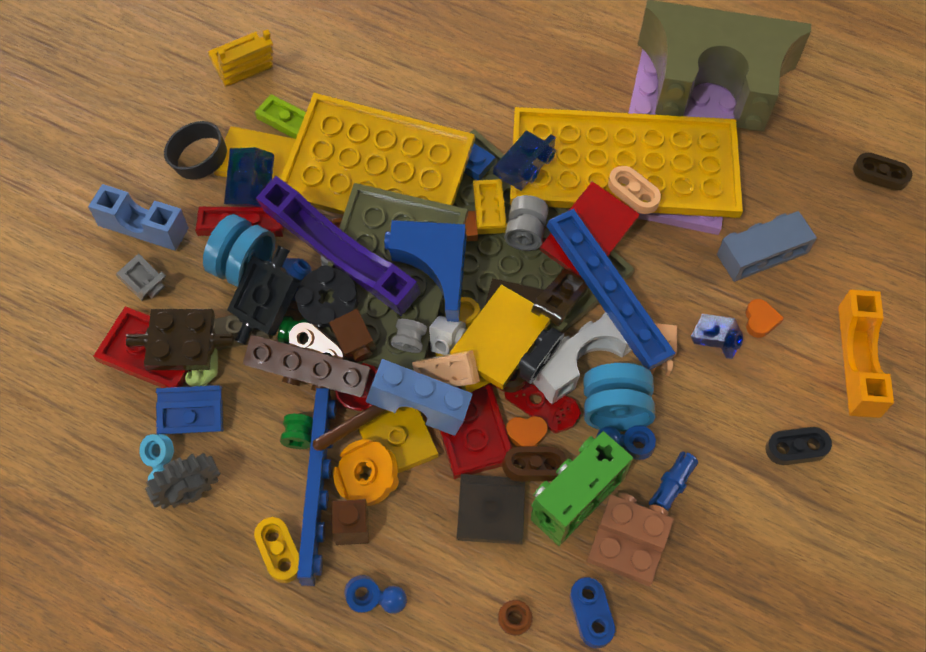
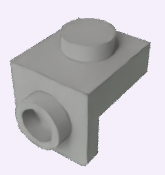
M139 253L116 273V276L141 301L147 296L152 299L165 287L162 282L166 275L162 271L158 273Z

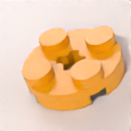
M362 439L349 444L339 455L342 458L339 461L338 467L335 466L333 478L338 493L346 500L366 499L367 506H372L382 502L398 487L397 461L392 451L385 445ZM365 465L372 469L367 480L365 478L360 479V474L364 472L363 466Z

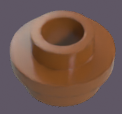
M510 600L503 604L499 610V625L509 635H522L528 631L532 624V612L524 602ZM512 613L519 614L521 622L518 624L511 623L508 618L509 615Z

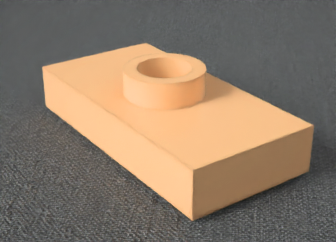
M473 350L412 362L415 372L455 387L476 384L480 381Z

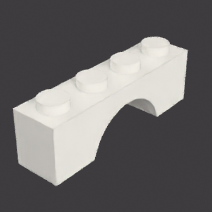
M605 312L601 319L596 322L589 321L583 325L573 337H564L554 355L533 383L544 394L546 399L553 404L576 388L580 376L577 360L592 351H607L622 358L631 352L632 349Z

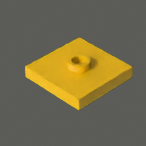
M399 407L396 413L387 411L358 428L362 439L379 442L392 451L397 461L398 473L438 458L437 449L422 415L417 409Z

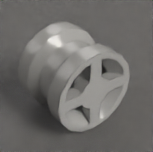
M398 319L396 322L397 334L392 338L391 345L406 352L420 353L423 347L421 338L426 334L427 326L410 319Z

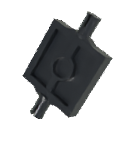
M278 245L271 262L264 261L255 256L251 257L227 311L237 316L242 323L235 341L247 345L254 329L276 336L301 282L300 279L288 274L285 268H283L290 250Z

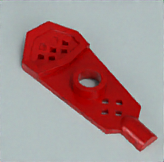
M528 382L525 383L522 390L520 389L517 392L503 391L507 401L530 417L537 416L544 419L548 426L547 429L555 434L573 428L581 415L575 399L563 396L551 404L535 385ZM537 395L541 398V402L533 404L530 401V397Z

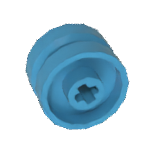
M238 215L226 216L212 231L203 253L205 272L222 280L227 279L228 283L238 287L252 256L271 262L276 242L274 233L259 225L252 226L251 222Z
M610 363L591 368L585 373L583 386L584 395L587 399L584 403V420L589 426L598 430L611 426L619 432H626L633 426L641 425L647 427L654 422L655 402L651 397L654 392V380L650 370L631 363Z

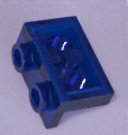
M526 130L493 167V174L522 191L528 183H533L536 180L541 167L544 164L548 165L553 160L556 154V149L554 148L556 137L550 134L544 141Z
M256 147L230 148L224 198L225 205L261 207L256 197L272 180L274 167L273 153Z

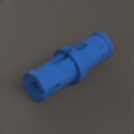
M684 451L680 452L669 472H665L661 477L662 483L648 502L649 505H657L669 511L678 494L683 493L687 487L685 483L698 465L696 457L688 452L687 454Z

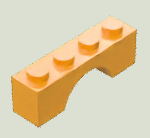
M850 289L838 306L849 416L881 418L894 404L891 374H885L882 371L878 358V338L884 319L881 292Z

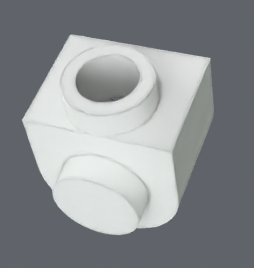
M438 316L429 327L431 351L442 355H449L450 351L467 330L465 323L462 321H447L446 317Z

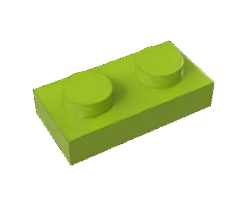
M272 94L255 111L256 119L294 139L297 137L306 114L305 111Z

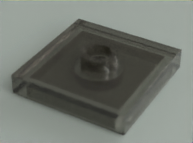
M461 474L457 540L522 545L525 482L514 481L508 477Z

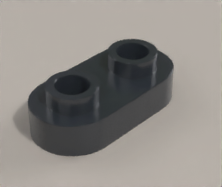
M554 327L549 331L544 329L535 341L534 345L536 348L531 354L526 352L518 363L517 368L521 370L519 377L531 384L558 349L564 334Z
M817 427L775 432L769 438L765 450L769 459L779 465L815 462L822 460L830 452L832 441L824 430ZM808 443L814 444L816 450L810 449ZM777 447L784 448L786 454L778 452Z

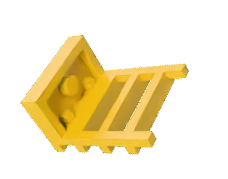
M268 29L263 31L262 37H259L255 31L208 51V56L224 86L227 87L273 67L271 62L273 60L271 55L273 53L271 48L273 42L270 39Z

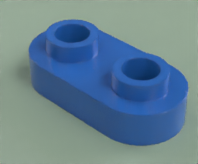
M589 577L581 578L574 583L570 592V602L579 634L583 642L589 647L603 648L610 643L615 634V624L603 586L597 580ZM585 589L591 590L594 598H584L582 591ZM596 622L602 624L604 632H594L592 624Z

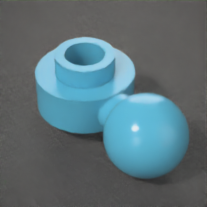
M150 434L140 444L139 453L141 460L147 466L152 467L153 470L149 474L147 481L154 479V472L163 471L164 465L170 462L173 457V443L164 434Z

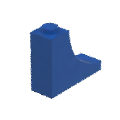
M392 220L391 231H386L384 240L385 250H389L392 261L415 266L432 278L444 297L446 320L459 322L467 240L466 225Z

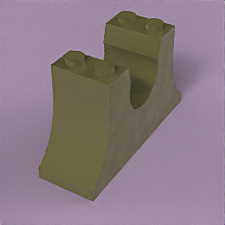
M647 0L638 46L648 54L657 73L658 94L655 115L683 116L688 107L693 88L703 83H714L725 87L734 96L736 106L733 115L738 128L764 132L779 96L780 78L796 69L810 36L811 24Z

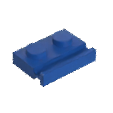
M221 385L156 388L157 434L223 432Z

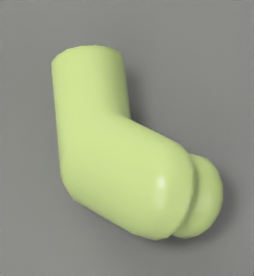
M216 348L211 355L210 370L188 371L185 376V381L191 387L206 386L218 375V351Z

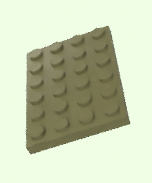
M353 184L339 229L360 245L384 260L393 263L417 281L421 293L405 313L400 316L353 280L358 295L357 309L377 348L368 359L355 363L373 365L378 369L381 360L384 359L414 371L412 362L426 359L430 346L429 327L439 316L444 297L437 284L425 272L415 266L392 261L389 250H385L384 247L386 231H391L392 220L465 224L468 209L362 184ZM328 261V266L332 268H337L335 265ZM324 292L321 295L322 300L320 303L323 304L327 301L331 304L334 301L332 297L333 292ZM398 319H410L427 326L426 334L421 338L423 347L420 353L406 352L391 345L392 338L397 334L396 322ZM331 327L319 328L339 345ZM307 333L304 334L302 344H306L309 340Z

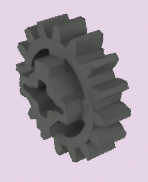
M202 453L195 458L194 454H190L186 460L177 458L165 464L163 471L154 472V479L146 482L148 487L145 490L154 507L161 506L162 509H165L172 505L173 508H176L181 503L189 504L199 500L202 497L201 493L203 491H210L212 489L211 484L219 481L217 477L220 475V472L212 456L206 457Z

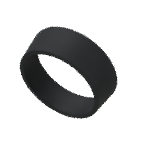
M197 121L181 127L169 138L164 148L165 161L180 176L186 179H200L212 174L222 165L227 154V147L219 128L207 121ZM204 138L218 140L216 149L206 160L194 166L178 167L181 153L191 143Z

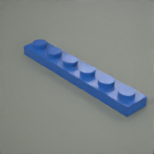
M572 209L550 219L547 228L643 367L651 370L672 359L676 354L576 211Z
M316 388L297 573L301 586H315L316 576H321L323 557L318 555L319 542L324 543L326 525L325 522H321L322 510H327L328 490H324L325 479H330L331 460L327 459V450L332 449L333 444L321 451L315 450L312 444L316 438L331 430L329 429L330 419L336 418L337 404L336 400L331 399L329 388Z

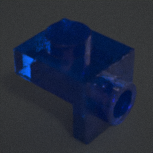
M703 313L690 336L694 344L721 348L728 359H733L737 349H740L743 343V333L735 318Z

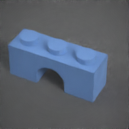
M104 184L101 185L88 206L98 226L174 251L177 250L188 230L187 222L180 208L154 201L148 210L136 204L131 199L129 192Z
M382 359L366 402L396 413L399 407L417 409L426 415L427 421L425 425L455 436L465 419L473 393Z

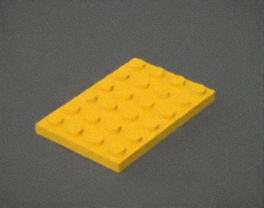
M313 93L281 180L299 192L313 207L344 215L354 183L453 206L475 142V134Z

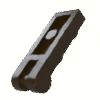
M564 269L538 296L531 312L539 317L542 314L550 318V322L559 327L589 287L582 277Z

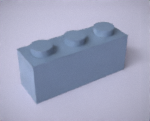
M799 211L789 215L781 214L768 223H757L744 232L738 234L734 232L727 235L722 240L717 256L733 282L808 254L817 237Z

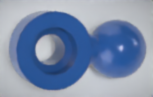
M607 426L600 429L597 433L598 436L604 431L636 460L650 457L655 449V435L645 426H633L625 434H620L616 428ZM641 442L644 444V447L636 448L633 444Z
M366 575L353 577L347 583L344 591L348 606L359 613L369 612L377 604H380L387 613L396 614L401 612L407 603V596L402 588L389 586L383 591L379 590L376 582ZM365 587L367 588V593L364 596L358 597L355 595L358 588Z

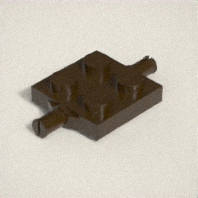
M151 309L149 327L146 333L127 334L126 346H145L144 367L146 370H210L211 355L215 346L233 347L234 334L215 333V313L213 309Z

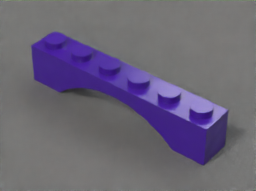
M275 176L256 197L265 213L338 269L347 273L351 279L398 315L402 316L421 294L417 281L393 263L377 256L349 237L313 207L299 192L279 177Z

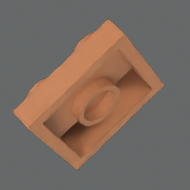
M618 493L617 496L610 495L586 562L650 587L674 518L667 516L668 511L663 507L649 505L648 508L636 504V499L629 494Z

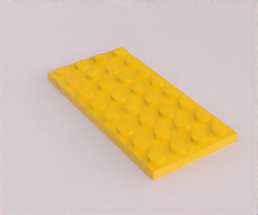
M515 107L510 205L517 196L531 195L544 200L548 207L571 208L592 181L622 201L611 192L608 187L610 173L614 168L628 166L659 189L661 193L658 208L652 213L740 218L742 215L743 206L736 119Z

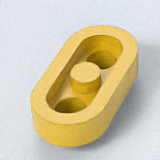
M268 517L263 519L255 528L254 538L266 568L275 581L279 583L292 582L297 578L299 554L286 524L279 518ZM271 533L279 534L277 540L273 542L268 541L267 538ZM283 562L291 563V567L287 571H281L280 565Z

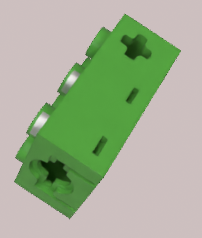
M604 431L595 439L590 436L579 448L580 454L573 461L568 458L563 462L556 472L558 476L551 483L548 481L543 482L533 495L535 500L531 505L533 510L530 520L559 547L624 481L634 458Z

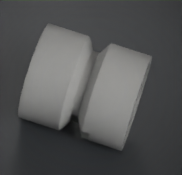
M531 195L517 196L512 200L509 220L504 235L505 242L508 245L523 251L536 250L542 245L545 231L544 226L549 210L544 200Z

